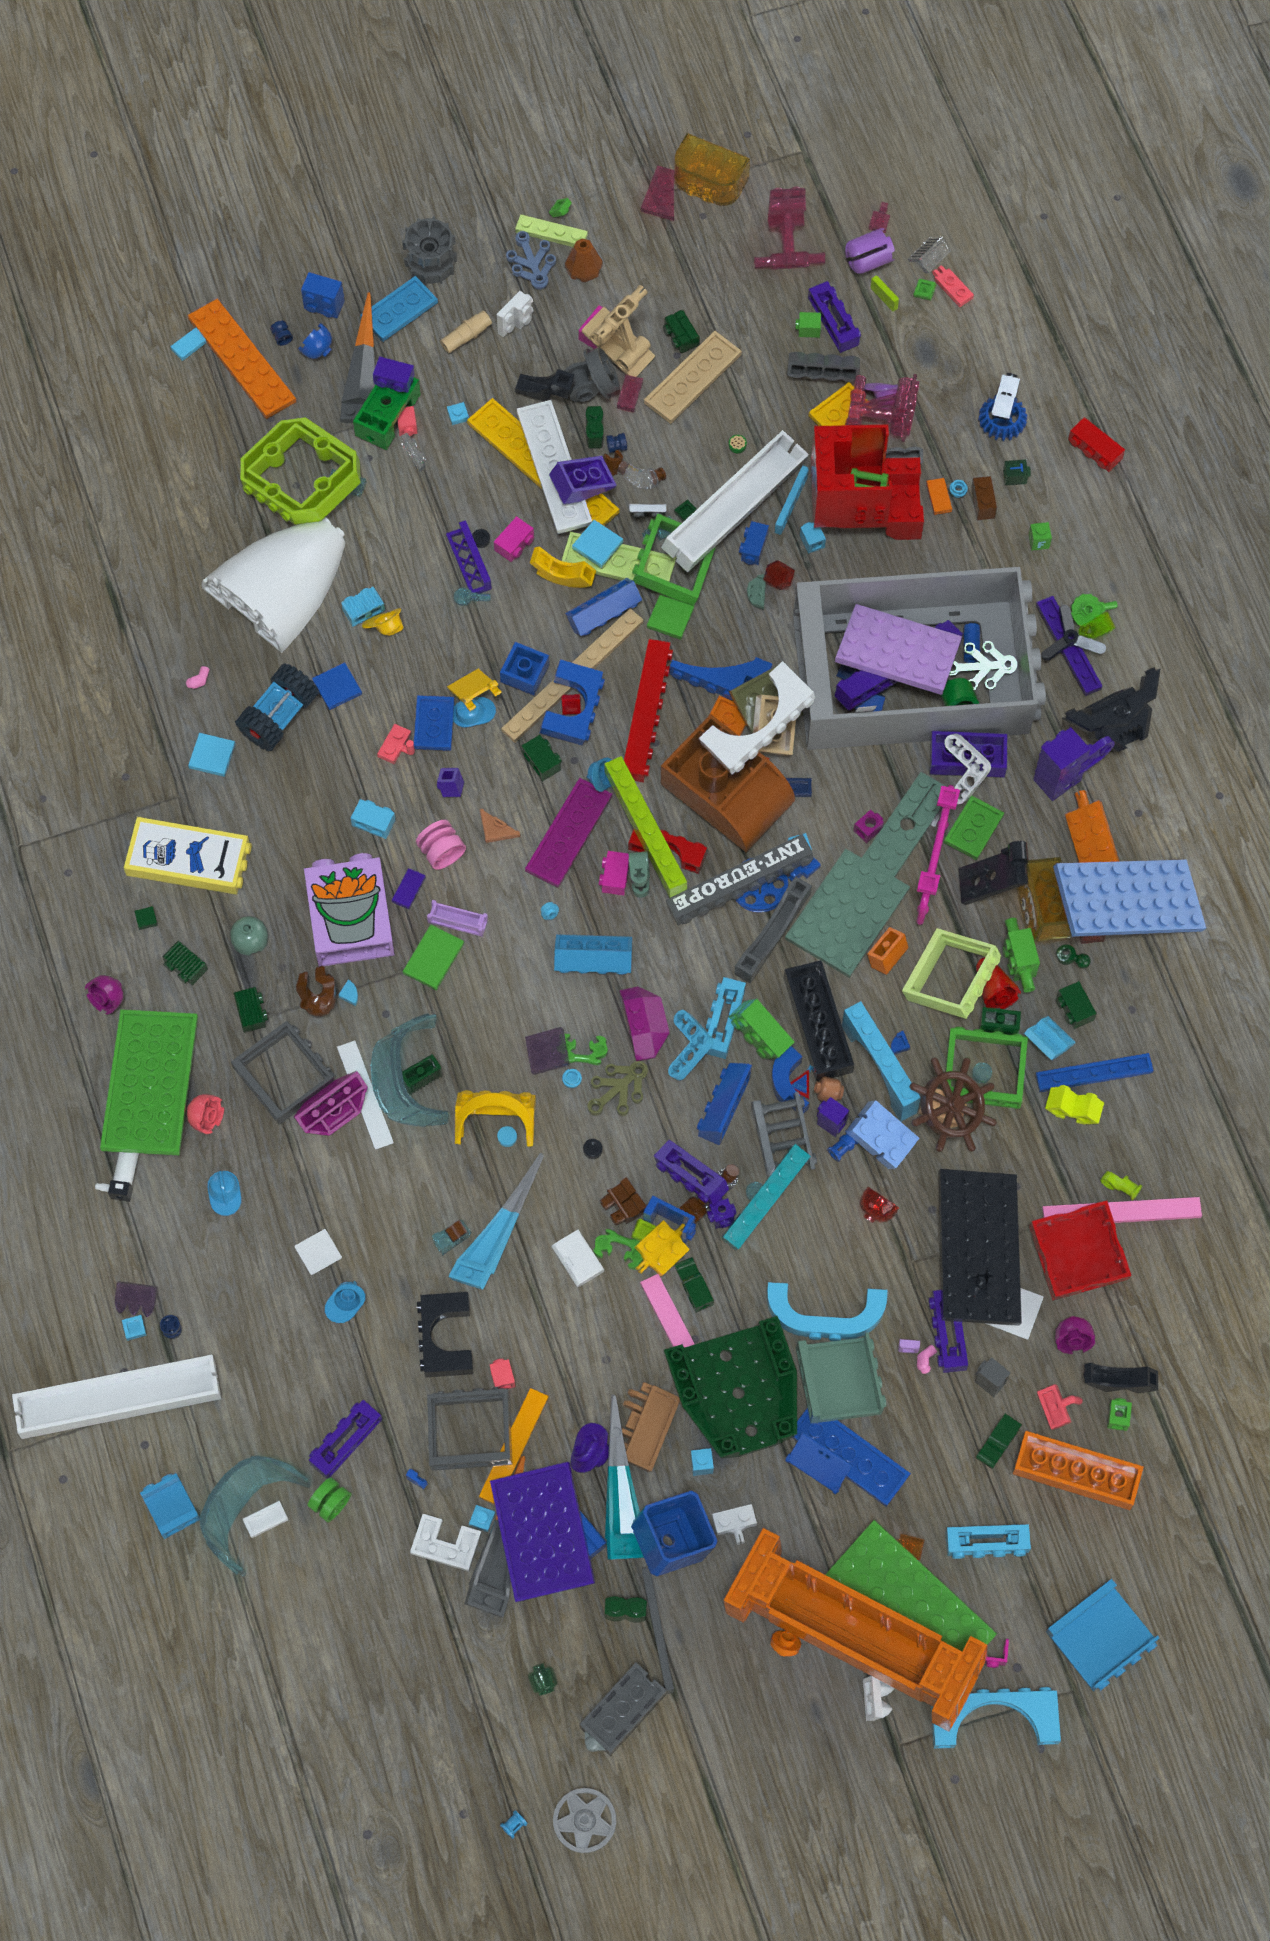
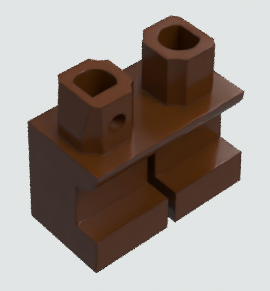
M627 1177L621 1180L620 1184L614 1188L608 1189L607 1195L600 1200V1204L605 1211L613 1206L616 1208L617 1211L610 1215L615 1226L623 1222L628 1224L641 1217L647 1207Z

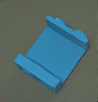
M176 1473L164 1476L161 1482L155 1485L154 1483L149 1484L140 1492L164 1539L201 1520Z

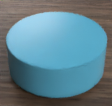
M509 1126L502 1127L497 1134L498 1142L504 1147L513 1146L517 1141L515 1129Z

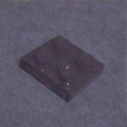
M562 1027L525 1037L531 1073L533 1075L570 1065L564 1029Z

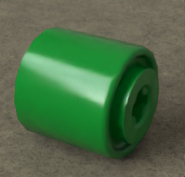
M955 678L948 681L941 695L944 706L980 704L972 683L964 678Z

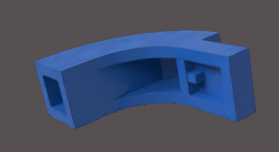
M792 1046L779 1058H776L773 1065L772 1088L779 1102L794 1099L793 1093L797 1092L792 1087L789 1077L802 1063V1055ZM803 1098L805 1107H802L803 1114L809 1108V1102L805 1098Z

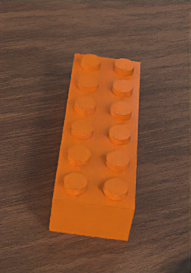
M1025 1431L1013 1475L1131 1510L1135 1502L1144 1467Z

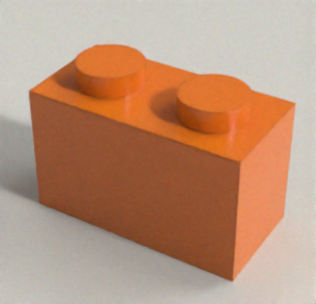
M891 927L886 930L867 954L871 968L886 975L909 948L904 933Z

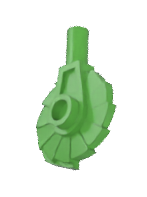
M1081 594L1075 597L1073 604H1071L1072 618L1077 625L1090 628L1101 621L1105 610L1117 608V602H1099V599L1092 596V594Z

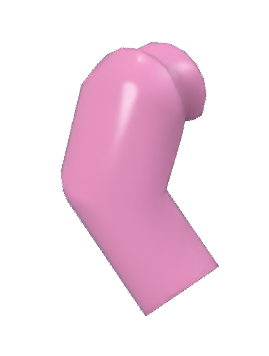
M202 666L199 675L187 679V687L196 689L204 686L210 669Z

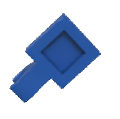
M814 858L807 866L795 868L789 874L788 879L793 881L795 876L800 878L802 875L807 879L820 868L821 864Z

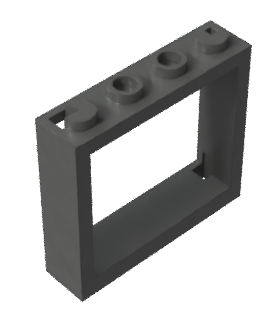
M288 1021L281 1024L231 1061L233 1069L279 1125L294 1115L304 1102L333 1082L335 1076L330 1067L326 1068L322 1064L324 1061L317 1052L315 1054L310 1049L312 1046L306 1038L302 1039L299 1036L300 1031L294 1025L291 1026ZM288 1035L324 1080L281 1111L245 1066Z
M494 1387L492 1390H484L483 1388H475L470 1392H464V1390H454L452 1393L438 1391V1393L427 1395L429 1466L432 1471L512 1465L510 1394L508 1389ZM503 1401L505 1452L438 1457L436 1406Z

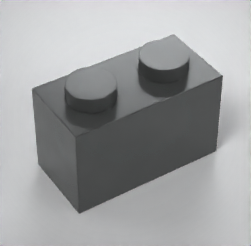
M991 1357L988 1362L984 1360L978 1367V1371L975 1374L977 1375L975 1383L992 1397H995L1007 1383L1010 1372Z

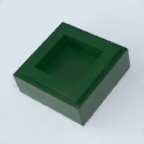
M687 499L674 509V514L684 522L697 508Z
M153 906L134 911L139 930L158 926Z

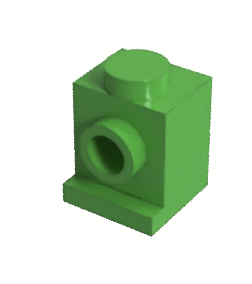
M1122 1398L1111 1400L1107 1428L1127 1431L1130 1426L1132 1403ZM1120 1412L1122 1417H1117L1115 1413Z

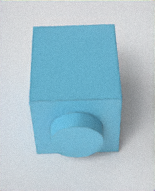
M811 522L800 527V538L808 554L825 548L826 538L820 527L814 528V523Z
M711 1448L691 1451L693 1476L713 1474L714 1466Z

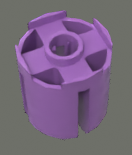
M884 228L876 229L850 240L846 244V258L854 257L877 248L875 251L848 261L850 268L858 274L865 273L895 260L892 259V252L895 251L890 236L886 237L881 231Z

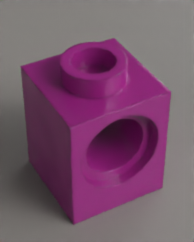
M870 809L854 824L853 831L867 844L883 828V818ZM871 823L874 827H867L866 824Z

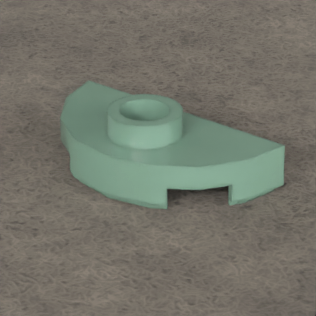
M766 574L758 575L748 583L747 587L748 600L752 605L760 609H764Z

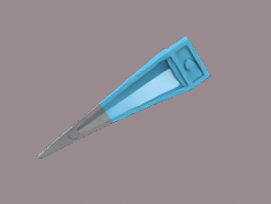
M542 1153L538 1155L519 1185L491 1222L457 1259L448 1276L451 1280L484 1289L490 1275L494 1274L544 1157Z

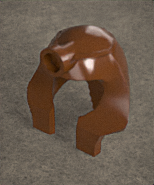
M323 965L316 967L315 980L323 985L322 992L317 995L307 987L308 972L300 973L296 984V991L302 1000L300 1007L312 1016L322 1017L328 1015L336 1002L334 978L331 974L326 975Z

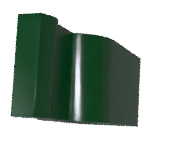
M693 1257L674 1264L695 1313L713 1306L714 1299Z
M1005 1413L977 1454L976 1459L993 1469L1020 1430L1022 1424Z

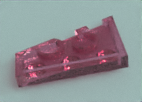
M657 165L641 205V212L674 221V170Z

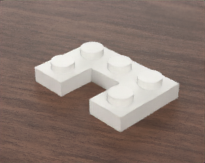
M423 1514L410 1554L469 1572L481 1531L461 1526L456 1544L454 1545L437 1539L443 1520Z

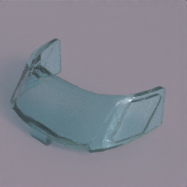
M424 1014L392 1029L390 1034L377 1041L373 1048L370 1066L373 1092L379 1107L388 1115L389 1119L395 1122L422 1127L445 1125L448 1122V1111L426 1108L419 1105L408 1095L401 1068L400 1048L403 1037L410 1031L435 1028L436 1014Z
M262 1456L246 1458L224 1474L206 1500L200 1516L201 1532L211 1551L236 1575L239 1573L242 1577H245L246 1573L243 1568L235 1563L229 1553L228 1533L233 1521L252 1495L263 1485L277 1481H288L306 1488L311 1486L305 1476L285 1462Z

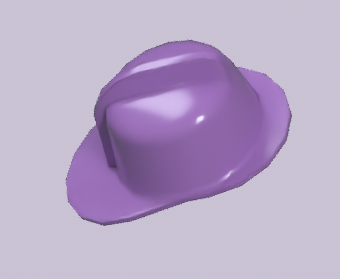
M883 383L862 385L863 389L873 391L876 401L884 406L897 405L899 402V391L903 387V384L891 385Z

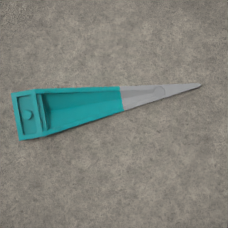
M612 1395L605 1523L607 1559L644 1558L631 1527L633 1520L638 1516L640 1510L628 1464L617 1399L615 1395Z

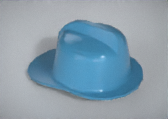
M475 697L472 702L476 705V708L469 711L460 700L454 706L453 721L460 727L485 724L494 718L496 707L488 698Z
M608 757L593 762L588 768V775L586 777L599 792L611 787L604 769V763L612 760Z
M229 1171L214 1173L210 1177L207 1187L211 1207L217 1214L222 1216L234 1214L241 1205L238 1179Z
M356 1281L343 1282L338 1285L325 1304L327 1318L335 1323H345L352 1319L365 1302L363 1289L357 1285Z

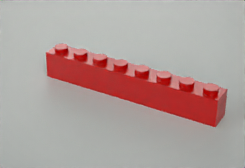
M648 640L624 757L627 768L634 781L644 783L645 776H649L650 765L647 764L648 759L652 760L653 749L651 744L655 743L657 732H654L655 726H659L660 715L657 714L658 710H662L664 699H661V695L666 692L667 683L664 680L665 677H669L670 666H667L668 660L672 661L673 650L670 649L671 642Z

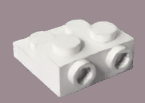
M519 291L497 313L499 335L504 337L507 333H511L515 326L521 329L524 325L530 323L532 313L534 312L531 307L533 299L530 295Z

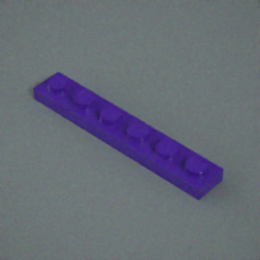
M1054 596L1038 601L1036 607L1056 642L1064 636L1059 613L1060 607ZM1068 646L1061 653L1084 695L1087 696L1102 690L1103 686L1083 649L1077 646Z

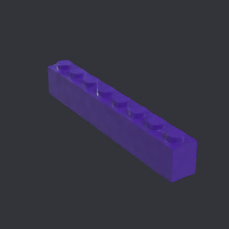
M949 620L935 626L936 629L963 636V633ZM863 670L856 671L851 677L838 682L834 696L848 710H851L898 681Z

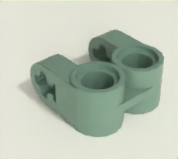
M648 851L629 852V870L633 894L643 898L648 895L650 890ZM643 886V891H639L638 888Z

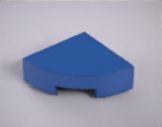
M904 1031L897 1033L892 1040L891 1050L894 1055L910 1050V1045Z
M409 1469L406 1473L407 1480L423 1490L428 1483L425 1479L420 1478L417 1472Z

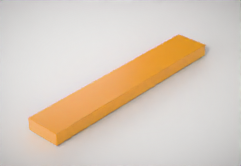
M530 1388L511 1428L512 1465L493 1466L479 1495L480 1499L495 1505L490 1481L513 1474L549 1396ZM505 1443L500 1452H505Z

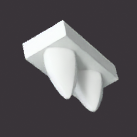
M873 1676L864 1678L863 1689L866 1721H875L887 1716L892 1711V1707L881 1700V1697L891 1693L894 1688Z

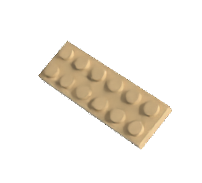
M714 331L644 399V404L671 424L742 355V351L718 332Z

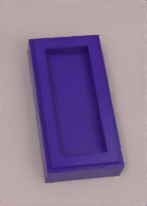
M408 868L392 899V903L410 910L426 876Z

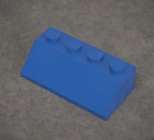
M729 1063L727 1069L723 1068L720 1075L722 1081L720 1085L716 1084L712 1093L714 1098L712 1102L708 1101L704 1110L706 1116L704 1119L701 1118L697 1125L699 1130L698 1137L717 1145L721 1144L750 1080L752 1065Z

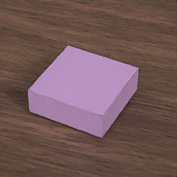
M900 1339L898 1351L918 1353L920 1341Z

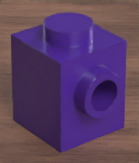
M441 768L437 780V788L441 791L442 796L461 797L464 780L459 768Z

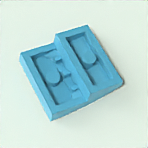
M1049 1016L1042 1018L1036 1025L1028 1028L1024 1033L1051 1060L1063 1054L1076 1043Z

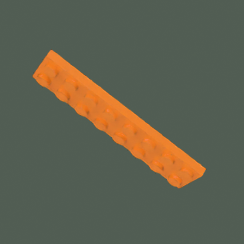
M218 298L188 315V320L199 330L206 339V343L266 419L296 403L295 396Z

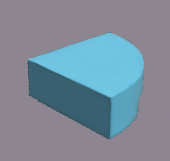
M347 980L338 996L356 1006L358 1002L357 989L350 980Z

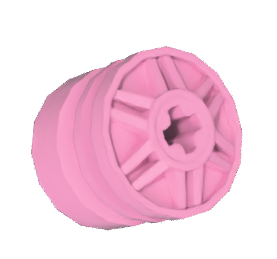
M440 820L429 825L416 839L417 846L423 854H427L426 859L435 870H440L453 864L466 850V845L458 835H455V830L451 827L448 820Z

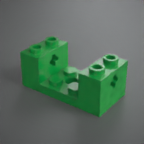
M413 378L408 393L403 391L397 392L387 387L382 388L375 384L353 420L355 436L387 450L395 437L394 424L405 406H414L421 395L419 379ZM385 399L391 401L388 405H384L381 402Z

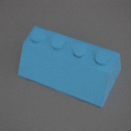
M556 934L554 971L568 973L570 971H578L579 973L597 972L599 974L616 972L621 975L631 973L632 937Z

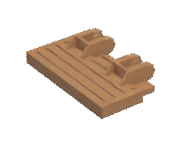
M643 1382L640 1391L648 1395L632 1389L628 1391L629 1396L643 1402L642 1406L631 1401H624L623 1403L626 1408L632 1410L625 1427L633 1430V1432L622 1428V1434L628 1438L627 1443H624L628 1463L650 1473L680 1399L678 1396L661 1388Z

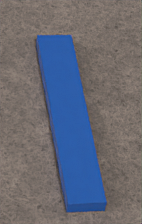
M1146 1053L1036 1072L1035 1076L1040 1093L1050 1091L1051 1087H1059L1060 1085L1075 1087L1151 1074L1154 1070L1150 1054Z

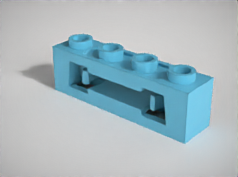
M723 977L722 983H718L716 989L718 998L717 1001L713 1000L711 1007L713 1016L708 1018L706 1029H709L708 1033L713 1039V1045L706 1053L707 1055L726 1059L735 1027L731 1024L732 1020L728 1017L724 1034L725 1040L722 1042L723 1033L717 1032L724 1008V996H726V1003L731 1004L729 1013L731 1015L742 1003L746 987L745 982Z
M1029 1524L947 1527L945 1532L947 1556H952L953 1559L965 1558V1555H973V1558H983L989 1554H993V1557H1005V1554H1014L1016 1557H1021L1029 1553L1031 1549ZM1003 1535H1008L1006 1542L973 1543L972 1546H968L970 1543L969 1536L970 1539L1003 1538Z

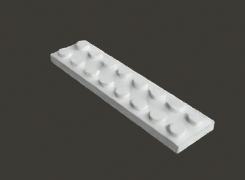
M548 400L518 408L517 415L557 534L589 526L592 523L586 501L563 504L549 476L557 462L571 460L552 401Z

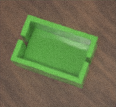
M758 999L744 1001L728 1016L732 1020L731 1024L737 1030H741L744 1034V1039L749 1044L755 1046L757 1054L763 1059L779 1058L794 1043V1040Z

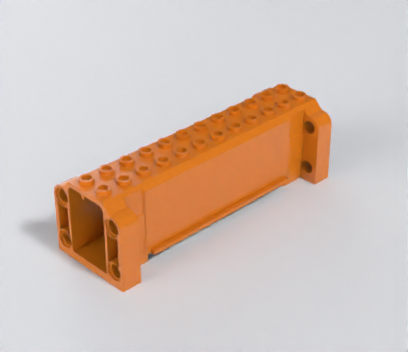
M763 1528L723 1600L726 1614L743 1623L751 1611L765 1617L770 1623L908 1696L933 1706L932 1723L949 1732L965 1705L985 1664L988 1645L970 1636L963 1651L954 1648L942 1641V1636L798 1560L793 1563L780 1557L782 1553L780 1536Z

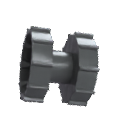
M434 216L421 220L417 218L415 223L409 228H405V240H402L403 250L407 252V257L404 258L405 267H408L411 279L416 276L425 286L439 282L442 284L443 280L450 275H454V264L457 262V253L453 252V245L456 244L455 235H452L449 223L445 224L435 219Z

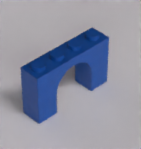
M560 659L553 682L579 691L584 698L585 709L580 714L571 717L546 711L539 733L578 745H583L585 740L588 741L591 730L588 729L589 723L593 724L596 714L593 712V708L598 706L600 696L597 695L598 689L602 690L605 681L602 678L603 672Z

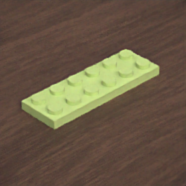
M570 532L562 558L563 562L577 563L585 561L596 570V575L621 581L625 578L633 580L635 574H632L634 565H638L640 561L637 559V556L642 548L621 544L601 568L572 549V545L581 534ZM650 550L643 571L670 582L676 557L672 558L668 554Z

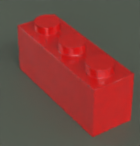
M1085 417L1070 430L1068 438L1070 443L1082 450L1085 456L1097 462L1100 468L1110 472L1123 459L1125 449Z

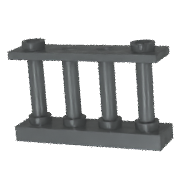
M799 1092L793 1093L794 1099L769 1105L761 1104L760 1100L751 1102L767 1179L778 1165L777 1161L774 1162L772 1154L775 1151L791 1148L794 1144L798 1146L804 1145L805 1152L811 1156L804 1164H808L809 1170L815 1169V1165H817L816 1154L811 1151L802 1107H805L803 1096H799ZM796 1107L797 1119L774 1124L765 1123L764 1115H767V1113ZM800 1126L802 1138L774 1144L769 1142L768 1135L771 1132Z

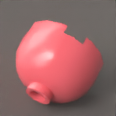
M210 1094L195 1097L187 1107V1120L190 1126L201 1133L211 1134L214 1126H219L223 1118L224 1107H221L222 1099Z

